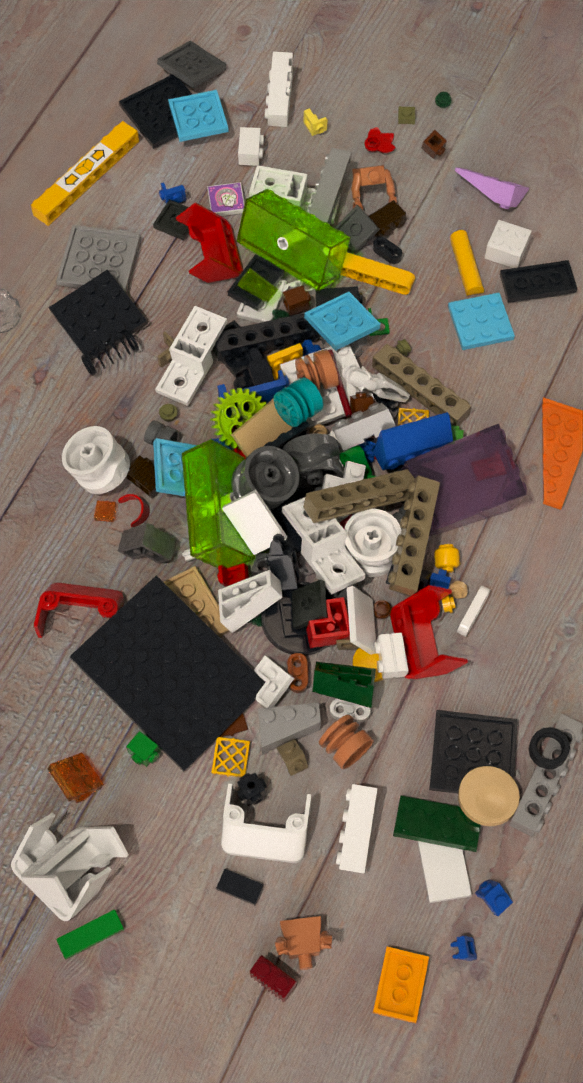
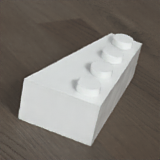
M273 52L272 68L269 71L270 83H268L267 90L269 96H266V106L268 108H265V119H268V126L288 127L293 80V53Z

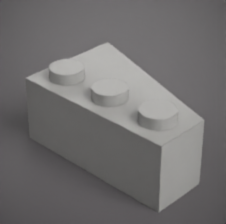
M374 403L368 407V410L364 412L357 411L351 415L352 418L347 420L341 419L334 423L335 426L331 428L343 451L364 443L366 439L374 435L378 437L382 430L396 427L389 409L384 404Z

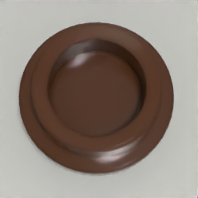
M385 600L375 602L373 605L374 616L378 619L388 618L392 610L391 605Z

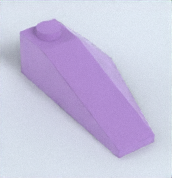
M455 168L458 174L492 201L499 203V207L504 209L517 207L529 190V187L513 182L499 181V178L484 176L482 173L464 168Z

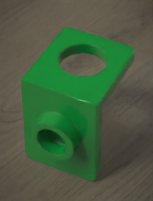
M376 319L379 323L384 324L385 329L377 330L369 334V336L388 335L390 333L388 319Z

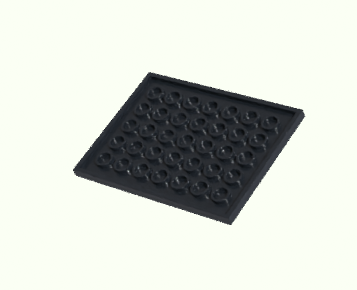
M157 575L70 655V659L183 772L256 700L257 693L265 684Z

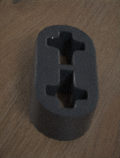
M378 237L373 241V251L387 262L398 264L402 260V250L386 238Z

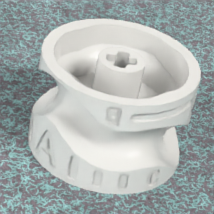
M90 426L78 431L68 440L62 453V463L65 469L76 478L77 482L87 492L92 494L107 493L119 486L127 476L130 467V459L127 452L117 443L107 429L100 426Z
M369 509L355 513L347 521L344 528L346 531V550L366 574L365 577H379L387 574L392 565L393 555L395 552L397 553L398 549L396 540L398 535L401 534L398 521L391 514L380 509Z

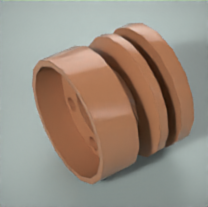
M327 349L313 353V361L308 355L304 356V360L301 357L295 359L298 379L300 377L309 379L315 384L319 392L320 383L325 390L338 386L337 370Z
M349 714L334 722L319 740V745L322 748H326L327 754L337 751L333 760L341 769L349 768L357 762L374 742L373 738L365 730L356 733L359 724L358 722H353L354 718Z

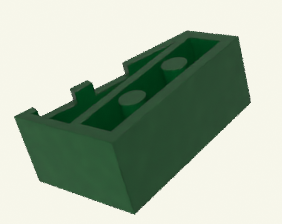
M316 661L312 692L371 708L376 669Z

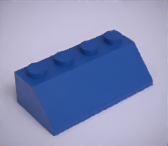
M449 413L439 414L380 431L373 453L381 469H395L400 465H409L421 459L427 460L432 456L444 455L449 452L453 443Z

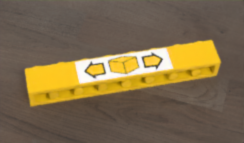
M124 121L116 125L96 146H93L85 156H82L73 167H70L62 177L58 178L50 188H47L38 199L33 201L31 204L33 216L49 226L139 142L138 131Z

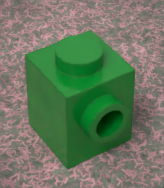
M140 731L126 746L128 753L132 755L131 759L138 765L142 763L147 767L150 763L153 764L160 755L158 745Z

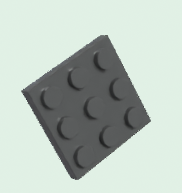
M191 40L159 57L157 60L159 66L192 88L226 70L227 65Z

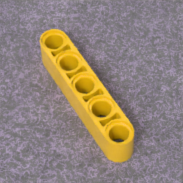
M340 250L334 253L329 264L330 271L335 274L403 295L409 294L415 280L414 274L409 271Z

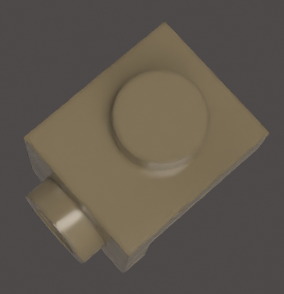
M295 739L277 747V751L285 763L290 776L308 768L305 755Z

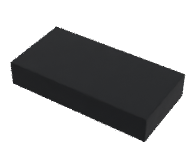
M224 869L216 890L256 906L264 885Z

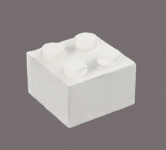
M498 220L487 244L485 259L511 268H518L529 244L532 230Z

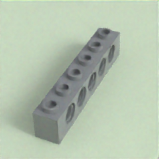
M561 714L555 729L563 732L570 741L569 755L564 763L555 769H544L537 765L509 826L531 837L535 831L539 833L544 823L541 817L543 813L548 814L552 805L549 802L551 795L556 796L561 786L557 782L560 777L564 779L569 768L565 765L568 759L572 761L577 751L574 749V745L576 742L580 743L583 738V731H581L583 728L582 723ZM550 738L542 757L552 760V755L561 754V745L555 739ZM544 772L552 773L554 778H546ZM536 790L544 791L546 796H538ZM532 807L536 809L537 815L529 814L527 808Z

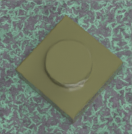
M399 106L398 124H415V107Z

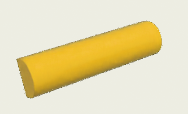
M465 230L455 231L450 236V242L466 296L484 293L468 234Z

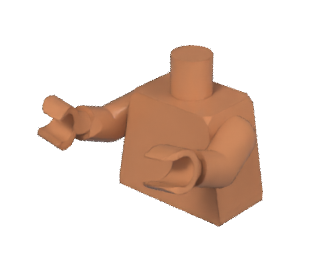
M384 165L352 169L353 181L351 190L353 200L355 201L353 202V208L358 205L363 210L359 189L360 186L386 183L389 202L393 200L397 202L396 197H394L395 188L390 171L385 169Z
M321 916L280 921L283 937L276 938L275 946L278 955H288L289 959L298 958L300 970L312 969L311 957L318 956L321 950L332 949V935L327 931H323L320 934Z

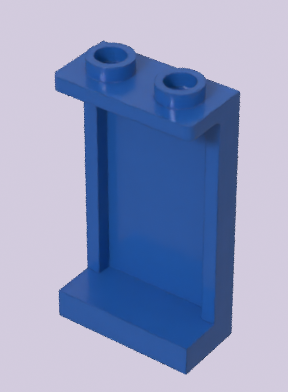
M279 370L278 380L245 389H249V394L255 391V397L262 396L260 402H266L267 404L278 391L289 386L287 375L284 376L282 370ZM225 384L218 385V397L224 398L223 393L227 392ZM245 402L243 405L244 411H248L249 404L247 402ZM230 407L226 410V415L228 417L232 415V409Z

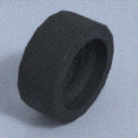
M552 727L542 728L533 735L530 741L529 755L532 761L539 767L555 769L561 766L569 755V740L558 729ZM550 737L558 741L561 745V754L552 760L542 757L537 751V744L540 739Z

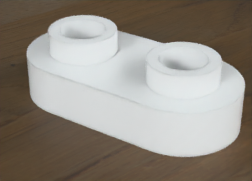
M335 699L330 705V714L336 720L349 714L354 718L353 722H364L370 716V708ZM338 708L343 709V712L338 713L336 710ZM361 710L364 714L358 715L356 712Z

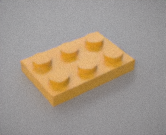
M386 947L373 1009L374 1014L416 1024L429 961L428 956Z

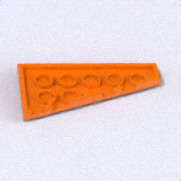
M543 397V504L561 510L583 451V410Z

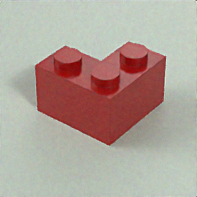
M344 597L327 599V618L309 621L306 631L310 648L336 645V640L350 639L349 618Z

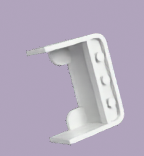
M228 784L221 839L223 851L235 856L287 863L300 862L305 853L311 809V794H307L305 814H292L286 821V828H277L244 823V811L241 807L232 805L233 785Z
M54 813L30 825L11 862L13 872L22 881L21 874L57 844L55 835L49 830L56 816ZM108 867L97 875L88 873L82 879L79 878L66 890L73 904L70 908L50 907L46 902L44 903L61 920L68 921L100 891L112 869Z
M113 826L79 827L68 833L21 874V878L50 907L70 908L73 904L66 890L91 867L103 868L110 863L113 857H127L129 854Z

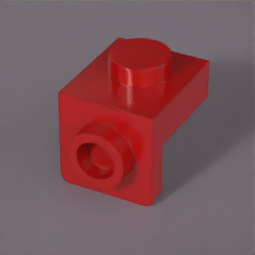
M245 563L229 568L223 565L218 566L219 573L217 578L220 584L225 587L249 578L248 565Z

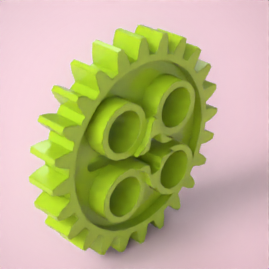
M237 388V391L230 389V394L224 392V398H217L220 402L219 404H213L217 409L216 411H211L215 415V417L210 418L211 421H215L211 428H217L214 435H221L219 441L226 440V446L231 444L232 448H236L238 445L231 435L232 427L235 425L238 429L266 405V402H260L262 396L255 397V391L249 394V389H244V391H242V388ZM245 402L249 404L248 411H244L243 405ZM229 407L232 409L230 417L226 415V410Z

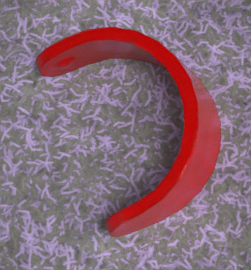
M127 494L119 498L118 502L124 503L129 500H139L141 503L139 517L130 524L131 527H136L147 520L150 508L137 495Z

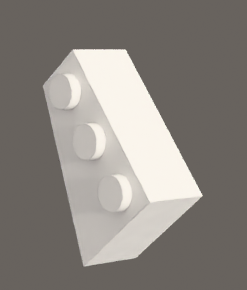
M268 570L219 589L220 622L231 633L238 630L282 598L281 581Z

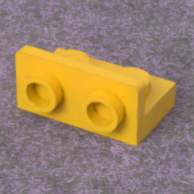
M300 343L267 356V361L272 367V375L275 381L278 380V371L281 370L280 364L303 357V348Z

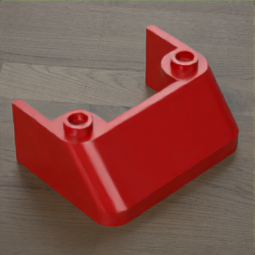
M196 202L176 217L177 221L188 226L190 237L200 242L204 260L191 268L189 274L204 282L212 283L237 278L242 273L243 268L232 226L227 219Z
M53 583L40 596L33 625L38 638H42L48 611L56 609L59 604L98 608V612L102 617L111 618L124 606V596L120 591L113 589Z
M428 585L392 608L390 617L393 632L402 633L408 665V673L405 678L420 679L445 675L468 663V660L445 654L438 656L431 621L439 615L440 606L438 601L452 594L451 589Z

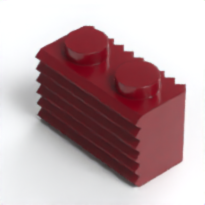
M262 955L250 970L251 978H254V981H257L258 984L261 983V986L268 989V992L271 991L272 994H275V997H278L279 1000L282 999V1002L288 999L297 986V981Z

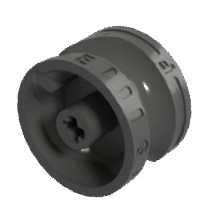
M318 433L302 435L292 439L283 447V450L293 458L298 467L299 484L297 488L310 492L322 490L326 474L343 478L342 464L337 460L340 455L338 441L333 436Z
M263 446L254 450L235 468L231 479L232 491L235 498L238 499L257 490L269 510L273 511L296 491L299 484V471L295 461L287 452L274 446Z

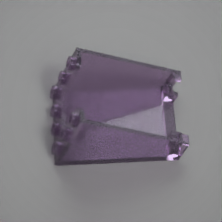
M499 424L407 460L403 465L402 469H408L414 478L419 475L440 482L429 537L512 511L527 495V487L521 481L519 467L514 463L512 449L507 445L506 434Z

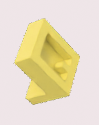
M310 108L304 110L303 122L312 136L327 130L328 120L326 117L318 120L316 114H313Z

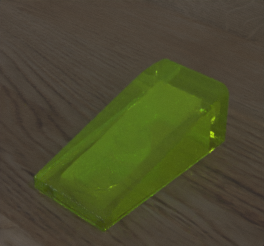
M251 268L238 283L239 287L267 303L278 291L275 286Z

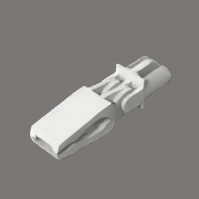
M346 365L342 370L345 380L349 384L357 386L361 391L367 388L380 398L404 403L409 399L410 394L400 384L381 373L377 375L372 374L364 366L359 368L353 365Z

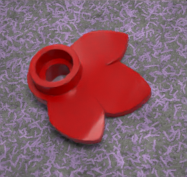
M375 127L368 132V138L365 140L364 146L371 152H392L395 150V146L391 144L394 134L381 133L379 128Z

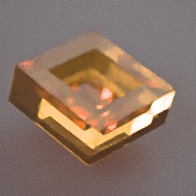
M97 500L94 514L95 521L114 522L116 502Z

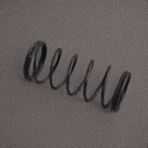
M126 330L122 333V336L123 334L126 335L125 337L130 347L137 352L139 350L138 343L132 333ZM114 337V339H113L114 345H113L112 343L106 341V342H105V347L107 346V343H109V344L116 350V352H117V354H118V356H119V358H120L121 360H122V356L120 355L119 351L117 350V347H116V344H115V339H116V338L124 345V347H125L127 353H128L129 355L131 354L130 351H129V349H128L127 346L125 345V342H124V338H123V337H122V340L119 339L118 337ZM98 346V347H97V352H98V348H101V349L107 354V356L109 357L111 363L114 364L112 358L110 357V355H109V353H108L107 348H106V350H105L104 348ZM89 351V358L83 354L81 359L87 371L94 376L97 374V371L91 361L90 352L98 358L104 369L106 367L99 353L96 355L93 351Z

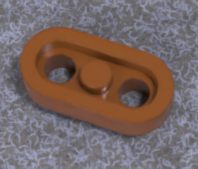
M294 653L289 656L287 661L288 674L294 678L289 688L295 693H302L308 687L307 659L301 653ZM295 663H300L301 666H300V667H295L294 664H295ZM299 681L302 684L300 686H296L295 682Z

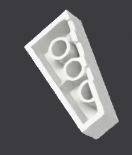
M352 784V789H347L346 801H350L349 809H344L342 822H346L345 831L341 830L339 843H343L342 852L338 851L336 864L340 865L339 869L365 873L377 788Z

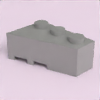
M319 703L258 709L262 755L293 739L298 740L321 730Z

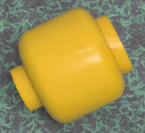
M453 544L439 545V548L434 551L436 568L452 573L455 568L460 566L459 550Z

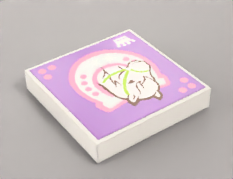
M241 182L207 186L210 210L220 216L245 213Z

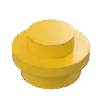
M448 595L442 599L445 613H453V609L456 608L454 598Z

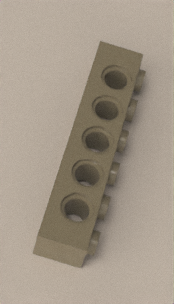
M386 344L373 356L372 367L400 384L410 396L434 414L439 415L448 412L451 426H460L470 415L471 405L467 400L461 399L452 389L446 388L437 378L430 376L425 369L418 367L410 358L403 356L395 347Z
M406 469L306 493L303 508L312 522L317 523L405 501L409 498L410 494L408 492L409 483L415 478Z
M418 475L409 483L408 492L410 494L404 504L406 512L400 522L402 530L396 540L398 549L392 558L394 567L388 577V582L390 583L389 590L409 596L417 592L440 486L438 481ZM417 496L422 497L423 502L419 501ZM414 513L419 516L420 520L414 517ZM410 531L416 535V538L411 537ZM406 549L412 553V557L407 555ZM402 568L408 571V575L402 572Z

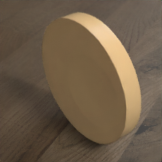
M491 766L478 767L467 773L461 781L458 791L459 804L464 814L473 822L484 826H497L507 822L515 814L520 798L517 784L513 778L505 771Z

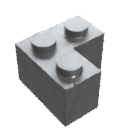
M145 523L123 531L118 552L131 559L145 556L160 564L171 560L176 540L170 537L168 533L156 529L154 525Z

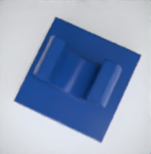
M304 340L302 344L303 356L321 350L320 345L313 346L311 340Z
M365 440L359 446L363 449L367 462L370 463L374 461L375 455L373 451L376 443Z
M439 569L438 574L432 573L429 585L448 589L451 577L446 576L447 570Z
M456 937L457 942L450 944L451 947H458L459 953L452 956L453 959L477 960L473 937Z

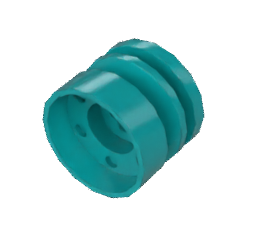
M300 377L292 382L289 387L278 391L274 395L273 400L282 420L292 427L299 426L308 417H313L319 413L324 405L322 396L315 384L305 377Z

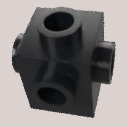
M250 773L245 774L237 782L238 789L236 793L241 801H245L247 806L258 804L266 797L265 789L267 785L262 777L258 778L256 773L251 775Z

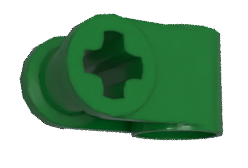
M359 445L351 447L340 454V461L344 469L345 463L350 461L366 466L363 479H367V476L371 475L372 472L364 451Z

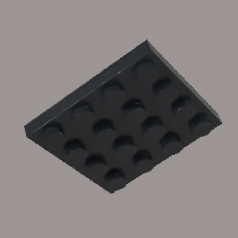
M172 74L120 100L119 106L154 149L178 137L168 99L193 94L179 78Z
M108 269L48 307L80 352L88 358L89 351H93L96 355L104 353L101 348H98L97 352L98 346L105 350L106 348L107 350L112 348L109 343L105 347L106 341L114 345V337H118L121 340L122 337L125 339L126 335L123 334L122 336V333L126 330L133 334L148 324L145 317ZM116 338L115 344H118L120 341ZM90 352V358L92 361L97 357L92 352Z
M437 710L429 790L458 794L461 781L465 775L471 770L482 766L499 768L508 773L514 780L518 719Z

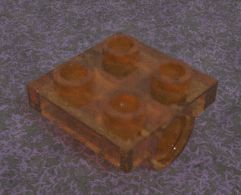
M83 753L52 763L47 768L69 802L74 800L76 803H80L86 800L93 792L100 790L104 785Z

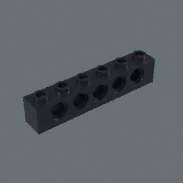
M304 313L222 331L214 345V351L218 361H227L235 356L245 357L252 348H257L260 351L259 353H262L269 349H279L291 344L296 345L304 342V340L314 341L321 338V335L304 318Z

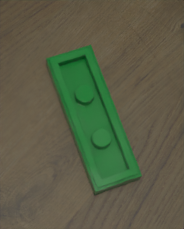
M114 909L56 940L65 960L123 931L124 928Z

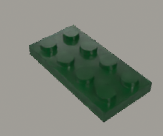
M400 796L393 836L476 852L481 825L469 819L459 806Z

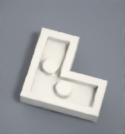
M347 461L343 478L326 474L322 489L363 480L366 466Z
M264 656L254 669V672L265 681V684L256 695V700L265 708L274 707L294 680L290 674L267 656Z

